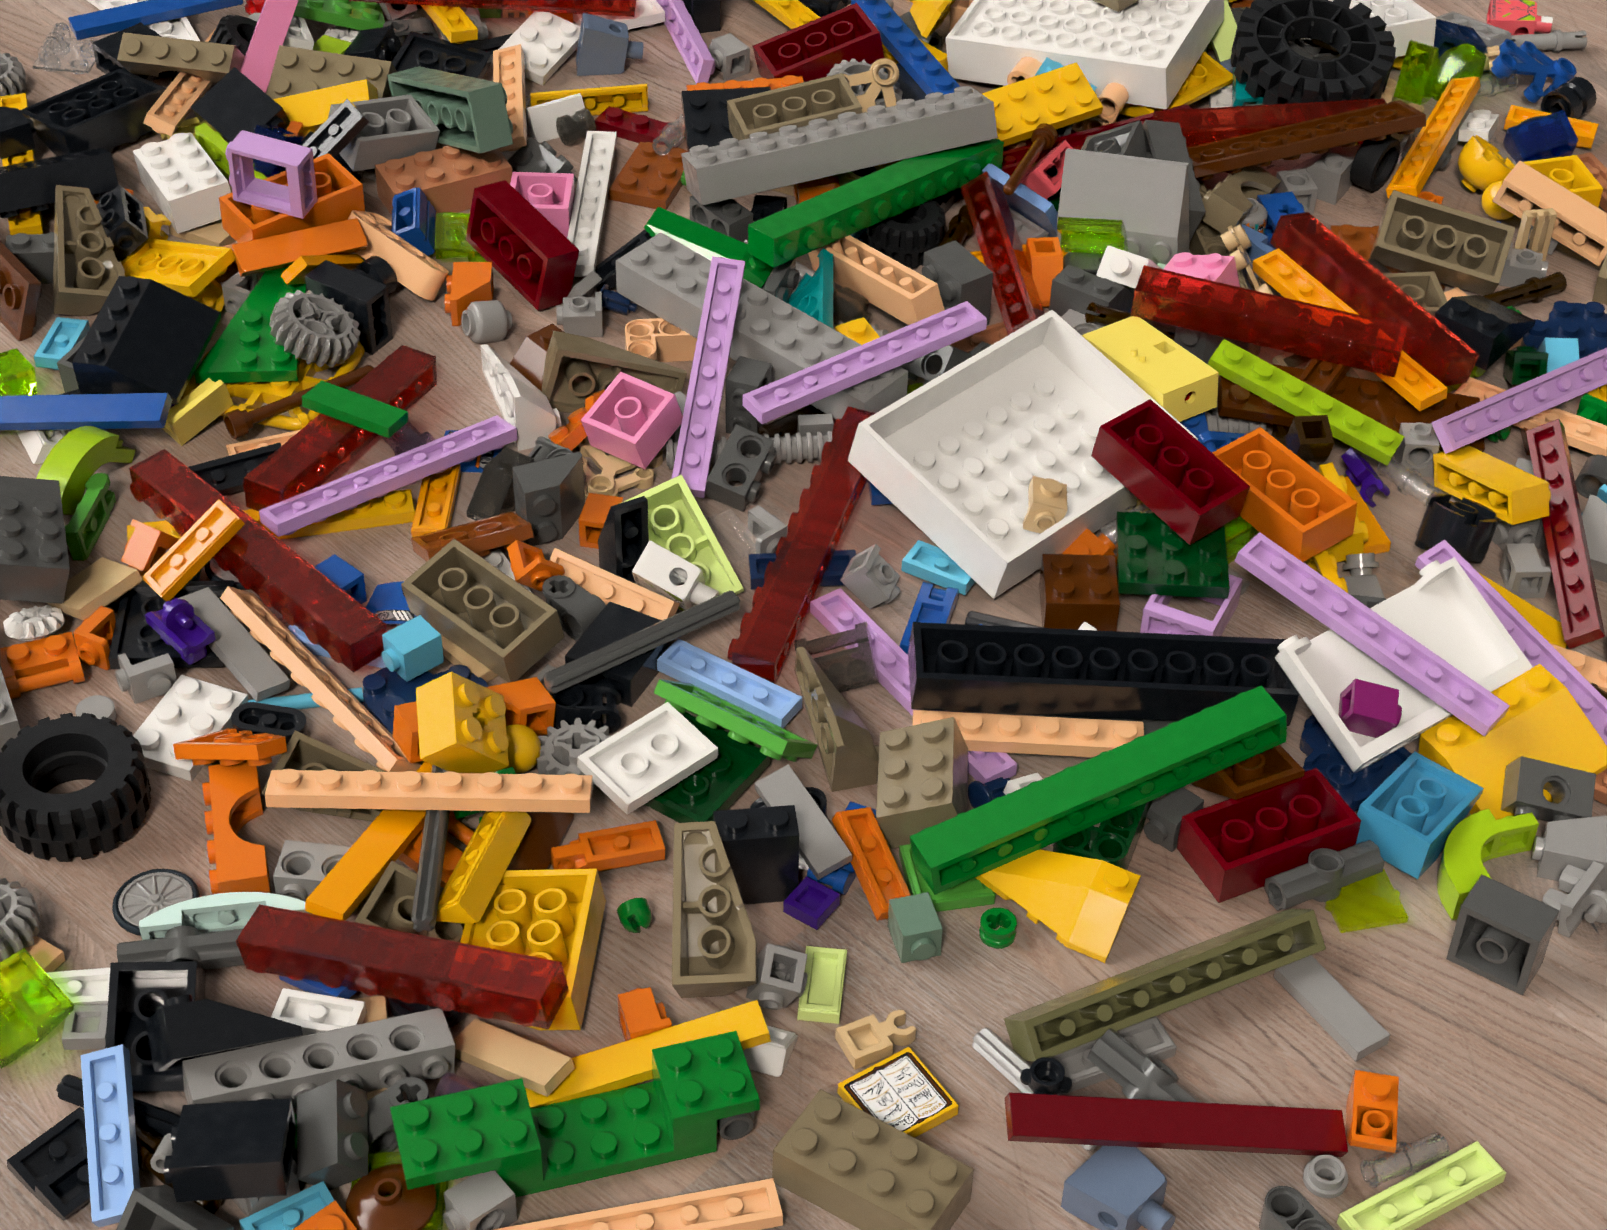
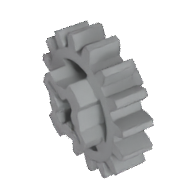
M576 718L573 725H568L565 720L560 721L561 728L559 729L551 726L547 727V736L539 735L541 749L540 757L537 758L538 773L545 775H585L577 767V757L612 736L609 735V727L606 725L597 729L596 720H591L587 725H583L581 719Z

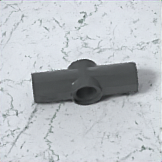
M1371 840L1358 843L1340 851L1329 848L1315 849L1308 856V863L1266 878L1264 889L1268 895L1269 903L1277 911L1293 907L1311 899L1319 902H1331L1339 897L1342 887L1383 872L1384 860L1381 857L1379 847Z
M177 926L170 929L165 934V938L117 944L118 962L197 961L205 970L248 965L249 951L246 928L201 933L198 929L191 926Z
M1112 1028L1108 1029L1098 1039L1087 1057L1123 1087L1122 1092L1128 1099L1204 1103L1178 1082V1076L1168 1066L1151 1055H1144Z

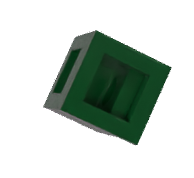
M1517 346L1516 351L1508 350L1505 356L1503 376L1510 384L1520 385L1546 374L1548 353L1537 352V348L1531 346Z

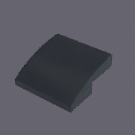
M81 1107L77 1108L7 1160V1168L44 1206L63 1221L90 1202L85 1114Z

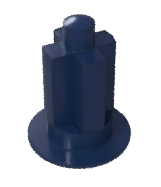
M604 284L601 288L603 308L627 315L630 311L636 312L638 309V305L634 304L630 299L615 291L608 290V284Z
M1000 777L984 784L980 781H972L968 787V798L972 807H979L997 797L1004 796L1003 791L1010 779Z

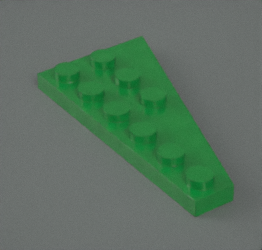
M288 267L265 271L195 371L196 383H203L208 378L214 382L221 380L224 383L298 381L300 358L295 359L294 354L285 353L284 346L275 343L276 338L270 334L271 327L269 326L272 311L280 298H284L286 293L294 294L296 290H300L303 293L307 292L306 284L286 285L281 275Z

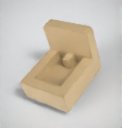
M1032 476L1028 486L1029 508L1023 520V529L1041 534L1064 519L1068 510L1067 484L1059 483L1050 478L1044 479Z

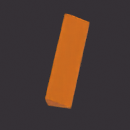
M358 218L232 245L240 277L288 267L300 256L348 254L365 250L368 247L367 239Z

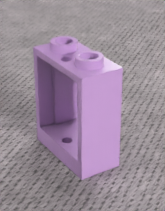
M244 130L227 145L225 155L229 162V184L232 186L233 200L301 219L306 216L318 201L312 148ZM253 159L286 167L288 186L255 178Z
M1229 574L1230 588L1228 599L1195 597L1221 606L1213 621L1167 606L1172 596L1152 594L1143 609L1140 633L1221 636L1238 606L1243 579Z

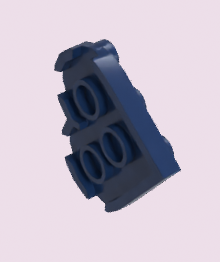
M1557 301L1554 303L1547 321L1543 322L1533 319L1536 320L1535 326L1523 336L1521 346L1535 347L1538 351L1545 337L1578 338L1580 359L1607 348V314L1604 312L1605 307L1598 302L1582 304Z
M454 665L447 671L434 675L426 671L408 682L396 671L391 672L385 667L363 679L364 707L393 735L394 706L415 702L417 687L451 671L483 687H488L485 680L480 677L478 678L474 673H470V669L465 665Z
M1313 714L1305 721L1299 744L1300 750L1308 756L1305 758L1303 766L1305 772L1317 768L1354 812L1359 810V806L1412 754L1402 747L1365 769L1353 773Z

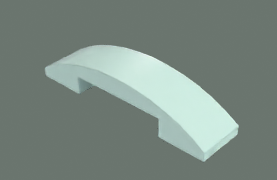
M230 892L193 898L163 908L139 921L142 940L165 938V934L177 926H191L198 929L201 933L244 928L246 930L269 928L271 940L312 936L310 913L305 911V901L285 895L264 892Z

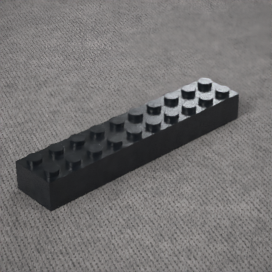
M913 622L908 650L911 709L1179 721L1207 707H1212L1242 692H1247L1262 685L1286 713L1287 726H1290L1300 694L1275 659L1276 655L1280 652L1277 647L1286 639Z

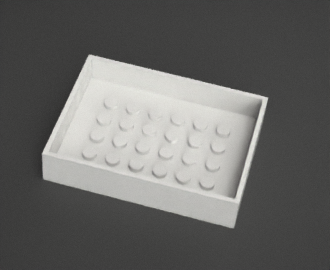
M973 0L945 37L948 72L955 79L1006 86L1008 85V75L1021 58L1032 57L1043 63L1046 57L1053 61L1061 63L1063 66L1077 62L1089 83L1097 87L1095 90L1097 97L1108 84L1119 83L1128 91L1129 98L1126 104L1168 109L1223 22L1224 0H1139L1120 12L1093 0Z
M1051 310L858 423L848 461L994 599L1040 569L1042 554H1062L1087 528L1094 533L1116 519L1117 512H1126L1137 504V497L1091 456L1101 425L1151 399L1197 440L1198 438L1056 312ZM1032 476L1044 479L1050 478L1059 483L1067 484L1068 510L1064 519L1041 534L1023 529V520L1029 508L1028 486Z

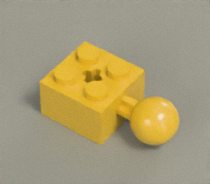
M1577 155L1523 162L1597 208L1599 207L1603 187ZM1496 181L1490 184L1484 190L1481 199L1485 213L1496 220H1505L1514 216V214L1492 201L1503 181Z
M452 671L416 688L421 760L446 771L456 773H487L514 767L516 774H521L531 770L537 764V758L540 757L541 741L538 735L525 725L514 724L506 727L504 696Z

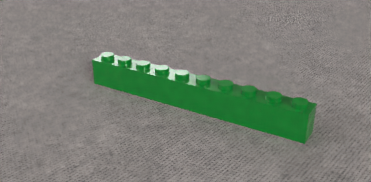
M995 138L904 159L748 224V253L774 268L985 177L982 170L988 163H992L1002 170L1004 142Z
M1262 685L1247 692H1242L1231 699L1212 707H1207L1196 714L1172 722L1161 729L1137 737L1126 744L1102 752L1091 759L1067 767L1056 774L1032 782L1021 789L997 797L986 804L967 812H962L951 819L911 835L910 843L913 863L934 895L1285 743L1287 738V715Z

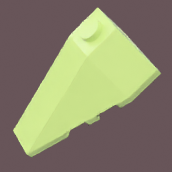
M682 474L626 500L629 501L642 496L646 497L648 500L649 540L699 567L703 572L705 585L719 591V595L729 590L734 591L736 595L744 592L742 584Z

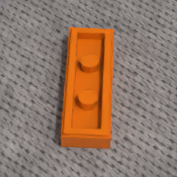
M871 807L836 812L832 822L838 835L852 853L851 864L876 920L888 919L889 900L911 896V893Z

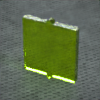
M1384 869L1383 872L1342 887L1340 894L1336 898L1326 901L1325 910L1331 912L1340 933L1406 923L1409 918L1399 899L1400 892L1394 890Z

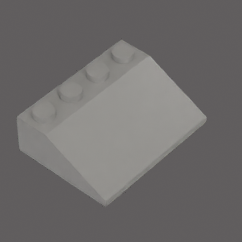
M1067 148L1065 151L1057 217V237L1059 238L1061 250L1105 252L1107 246H1112L1161 264H1168L1175 254L1187 252L1189 249V163Z

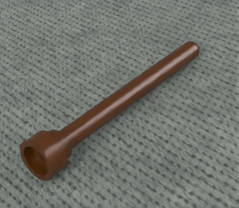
M1047 123L1040 124L1032 133L1031 147L1003 186V192L1006 195L1014 194L1041 152L1051 149L1057 141L1058 133L1052 125Z
M366 365L325 382L347 388L374 377L375 368L371 365ZM313 387L249 412L236 409L225 413L223 419L228 433L233 439L247 435L249 430L253 429L254 424L302 406V396Z

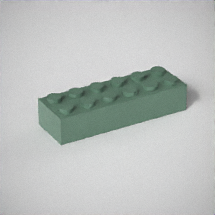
M420 66L387 75L391 96L411 94L438 127L440 133L437 143L477 153H484L513 144V125L508 118L506 109L507 94L502 87V83Z

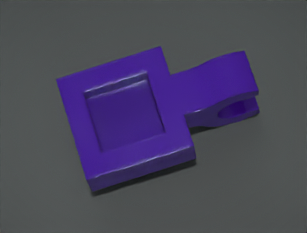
M1350 448L1341 456L1349 467L1345 471L1346 475L1358 487L1362 484L1360 495L1366 504L1372 508L1376 506L1372 497L1378 490L1386 496L1390 494L1389 488L1383 483L1370 463L1354 449Z

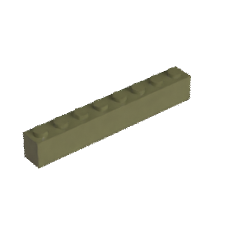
M1287 909L1004 1018L1013 1050L1025 1061L1034 1062L1039 1058H1050L1103 1036L1108 1029L1112 1028L1115 1031H1119L1323 951L1326 947L1314 910Z

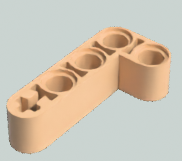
M1032 57L1021 58L1008 75V85L1035 76L1042 63ZM1119 83L1108 84L1098 96L1103 105L1102 114L1074 123L1072 129L1076 132H1081L1115 123L1128 101L1129 94L1127 89Z
M352 210L348 220L358 218L368 243V247L365 250L355 253L365 260L371 256H378L384 259L393 269L397 282L416 295L434 301L449 271L392 232V222L389 219L373 212Z
M662 318L637 319L628 322L625 326L626 351L659 362L693 361L697 338Z

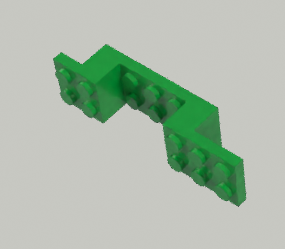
M737 1031L652 1049L653 1082L532 1109L529 1106L522 1078L390 1107L391 1118L407 1190L495 1170L515 1193V1198L717 1152L718 1119L760 1110V1098Z

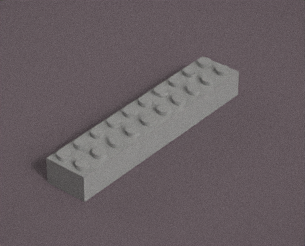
M961 86L955 88L953 93L945 95L940 92L930 93L925 96V99L918 101L903 99L897 101L895 106L886 108L882 105L872 106L867 109V112L860 114L845 112L839 114L837 119L828 121L823 118L814 119L808 122L809 125L802 127L787 125L780 127L779 132L775 133L755 132L750 134L748 139L739 141L736 138L724 139L717 146L697 145L691 147L690 152L681 153L687 190L701 205H706L998 138L994 102L971 86Z
M660 232L616 260L617 293L697 338L711 260ZM743 279L729 358L737 361L739 356L772 363L771 382L861 345ZM898 366L810 405L826 414L832 413L834 419L856 431L858 423L907 395L908 371Z

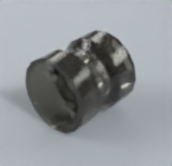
M585 108L576 111L573 116L566 114L558 117L556 120L559 138L567 146L576 143L580 138L586 139L587 131H596L594 118L590 111Z

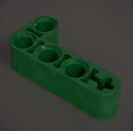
M1153 800L1103 821L1099 827H1089L1053 843V852L1103 860L1127 870Z

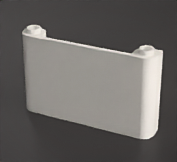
M1455 557L1442 564L1438 560L1431 562L1419 571L1421 578L1413 586L1370 608L1490 692L1533 668ZM1331 629L1311 640L1308 637L1299 639L1297 635H1294L1277 647L1280 652L1275 657L1276 661L1353 773L1365 769L1420 738L1421 733L1453 715ZM1355 679L1398 689V705L1402 707L1400 722L1397 727H1393L1378 738L1350 732L1338 715L1340 694Z

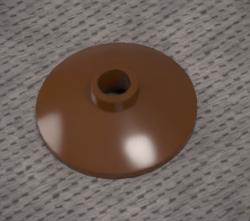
M402 1164L382 1166L370 1171L368 1175L363 1176L353 1186L346 1201V1215L357 1230H422L429 1223L437 1205L436 1190L434 1184L407 1190Z

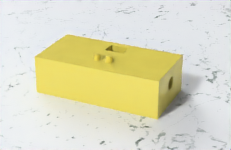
M1134 315L1082 335L1179 422L1217 407L1219 372L1139 316Z

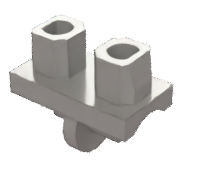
M1593 861L1587 871L1568 864L1560 876L1558 889L1569 894L1567 895L1552 888L1546 892L1542 902L1559 910L1556 919L1559 920V934L1570 938L1584 918L1589 923H1594L1595 921L1607 923V890L1602 891L1598 880L1605 871V865Z

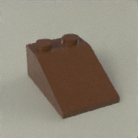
M1278 745L1191 784L1195 787L1237 800L1304 776L1305 770L1281 745Z

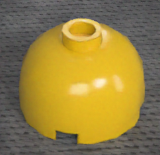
M1473 135L1465 144L1458 158V168L1464 176L1461 182L1472 192H1476L1478 189L1484 191L1490 184L1496 181H1504L1515 167V164L1508 157L1504 159L1498 153L1500 150L1477 135Z

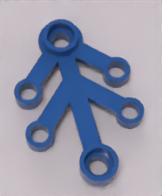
M1506 39L1499 46L1500 54L1492 62L1493 66L1491 67L1493 74L1500 79L1510 77L1512 74L1534 76L1532 83L1523 91L1524 96L1532 103H1536L1542 96H1545L1567 80L1573 78L1577 73L1575 66L1568 59L1559 58L1553 61L1538 50L1533 43L1525 41L1518 47L1510 39ZM1513 56L1518 58L1523 63H1518ZM1546 77H1551L1553 80L1552 85L1543 92Z

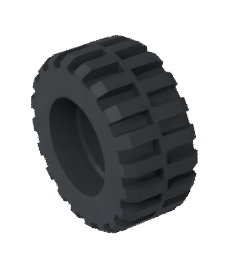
M72 713L60 714V718L53 720L47 717L38 720V725L34 727L28 725L21 729L17 734V738H10L1 748L0 826L6 838L14 843L16 848L27 854L33 851L34 856L49 861L50 857H56L59 862H71V858L81 857L82 860L93 858L94 853L99 851L106 853L114 849L115 843L118 841L125 842L134 833L133 827L139 828L146 817V812L150 808L151 787L142 747L138 739L133 737L131 731L121 724L117 726V722L104 716L101 719H97L94 714L82 713L81 716H73ZM80 779L95 780L91 785L75 792L65 794L47 793L57 785L68 781Z

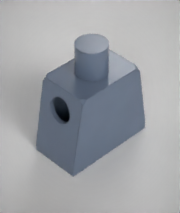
M583 13L575 60L577 75L621 74L624 72L626 58L642 60L643 42L629 41L628 27L624 23Z
M1102 1146L1064 1182L1061 1207L1099 1230H1138L1141 1226L1147 1230H1170L1175 1222V1216L1162 1207L1167 1187L1165 1176L1137 1147Z

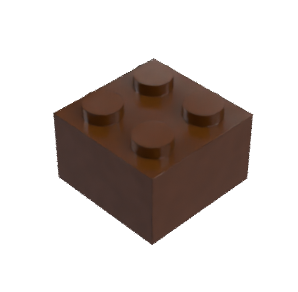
M1042 554L1039 581L1042 627L1078 630L1084 622H1087L1096 628L1097 631H1116L1120 600L1115 555Z

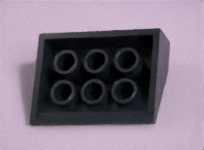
M117 69L20 110V112L26 118H30L33 121L36 135L56 156L101 147L112 152L116 146L135 142L140 139L141 135L155 132L143 122L147 112L166 88L123 69Z
M101 147L0 167V218L20 215L18 209L31 207L32 212L51 209L50 203L55 202L56 185L89 188L91 194L94 195V199H100L105 193L112 192L119 184L111 152Z
M119 276L72 361L80 393H168L172 399L171 404L178 405L221 319V312L152 279Z

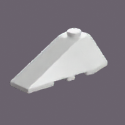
M480 345L483 374L504 420L517 429V440L514 441L517 450L535 448V441L538 437L542 436L549 439L548 435L561 427L558 409H552L547 396L489 345Z

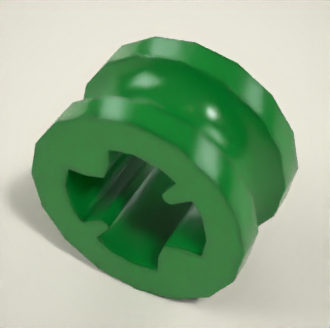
M1004 908L986 910L980 919L979 936L982 942L988 947L1003 949L1010 946L1016 937L1017 919L1015 915Z

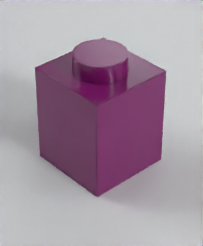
M1355 679L1340 694L1338 715L1350 732L1378 738L1393 727H1397L1400 722L1402 707L1398 705L1399 690Z

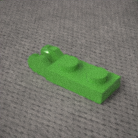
M97 473L88 478L89 481L85 484L87 491L81 502L77 504L76 511L69 524L65 526L66 542L73 560L85 561V559H88L111 516L110 512L114 507V503H116L114 492L108 490L111 482L106 473Z

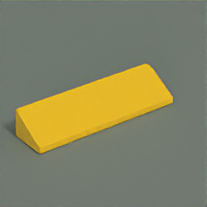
M647 84L530 93V107L580 93L587 116L600 115L608 106L618 107L631 113L648 111Z
M485 812L439 896L437 922L475 924L481 920L531 823V817L527 812Z

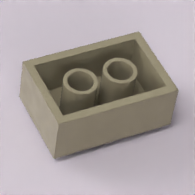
M954 717L880 732L876 819L891 849L899 848V845L911 844V835L951 819L962 812H967L968 747Z

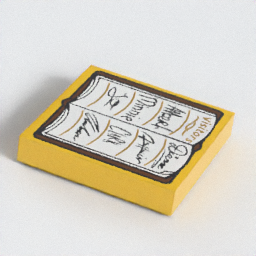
M910 1047L838 1083L837 1093L843 1101L914 1138L958 1115L959 1105Z

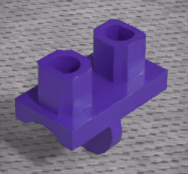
M175 598L171 601H166L163 604L162 610L150 611L145 614L146 623L160 635V638L167 645H171L180 653L181 658L188 665L206 657L208 654L206 645L216 640L215 632L194 614L193 606L185 599Z

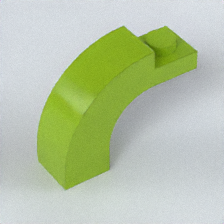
M82 426L66 434L52 448L43 462L36 479L59 481L63 514L74 515L77 504L83 498L86 489L85 484L89 481L88 478L106 463H132L135 450L122 446L124 440L120 439L117 434L94 426Z
M1486 809L1464 818L1452 829L1446 840L1437 873L1438 894L1451 920L1458 919L1461 905L1481 874L1491 878L1483 865L1484 862L1532 849L1539 822L1532 812L1517 816H1506L1496 820L1491 811Z

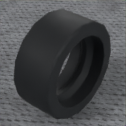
M1387 135L1386 139L1380 141L1364 140L1353 160L1350 180L1371 192L1378 191L1389 179L1396 166L1401 150L1399 140L1390 135Z

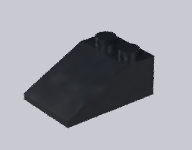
M1480 295L1452 297L1435 312L1428 344L1487 370L1535 326L1536 320Z
M197 961L110 963L105 1049L123 1044L129 1050L133 1093L184 1092L183 1067L155 1073L145 1021L157 1012V1007L166 1005L165 1000L182 995H192L193 1001L205 999L206 970Z
M182 995L165 1000L166 1005L157 1007V1012L145 1021L155 1073L182 1068V1061L303 1035L302 1028L299 1025L209 999L193 1001L192 995Z

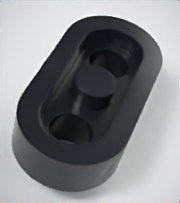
M248 702L235 708L231 714L232 727L236 728L237 733L249 730L252 731V734L268 733L285 736L286 746L295 730L305 735L308 734L306 717L297 709Z

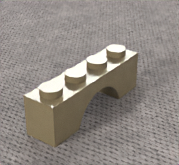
M123 32L117 61L132 74L158 77V74L162 71H180L202 77L212 83H218L234 67L240 71L245 56L235 45Z
M1254 165L1243 167L1241 172L1233 173L1232 175L1228 174L1223 182L1219 181L1214 189H1209L1202 198L1206 211L1202 221L1221 234L1227 232V227L1231 225L1235 227L1242 224L1253 204L1247 198L1257 200V195L1273 194L1281 180L1263 168Z

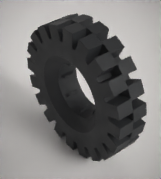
M1254 0L1251 8L1246 7L1238 22L1232 47L1231 65L1236 67L1234 75L1238 82H1247L1245 90L1253 98L1265 94L1262 104L1273 110L1277 109L1283 102L1287 103L1284 114L1299 118L1302 108L1308 110L1309 120L1325 117L1326 110H1328L1330 115L1348 112L1349 110L1366 108L1368 104L1374 106L1381 98L1382 92L1384 93L1395 59L1396 47H1393L1395 40L1391 31H1385L1387 24L1381 17L1375 16L1370 18L1372 10L1362 3L1350 9L1351 0H1334L1333 2L1328 0ZM1300 38L1320 40L1334 47L1339 52L1340 57L1332 60L1309 59L1293 51L1288 46V42Z

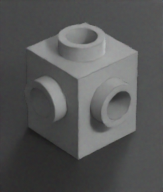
M767 943L757 954V984L748 987L746 998L757 1000L760 1006L767 1009L778 1010L786 1008L796 997H801L805 990L807 973L804 971L807 954L791 950L785 946Z

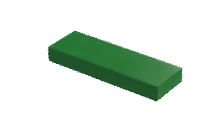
M323 380L302 396V407L386 438H390L408 422V411Z

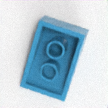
M1414 751L1359 806L1357 816L1360 818L1361 824L1356 844L1368 840L1373 841L1379 847L1384 861L1395 866L1401 872L1419 879L1437 860L1445 847L1446 840L1452 829L1466 818L1481 796L1484 788Z

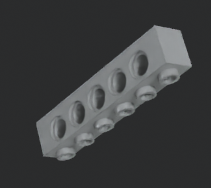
M436 1008L182 1061L184 1092L188 1105L291 1098L293 1108H297V1095L335 1079L368 1093L382 1088H389L405 1077L428 1080L454 1074L455 1043L442 1008Z

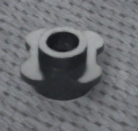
M1044 1057L1035 1060L1031 1064L1030 1069L1022 1070L1020 1075L1021 1082L1028 1085L1034 1094L1056 1095L1060 1092L1068 1093L1072 1088V1080L1064 1076V1067L1053 1058Z

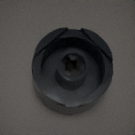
M1432 494L1419 526L1415 545L1421 549L1429 550L1445 539L1465 560L1482 563L1499 523V518H1495L1496 513L1486 506L1466 498H1462L1461 502L1450 501L1452 496L1450 494Z

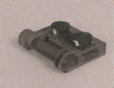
M867 622L855 624L854 629L809 641L803 638L794 641L795 651L798 647H804L810 655L858 643V647L813 659L840 693L879 683L872 649V638Z

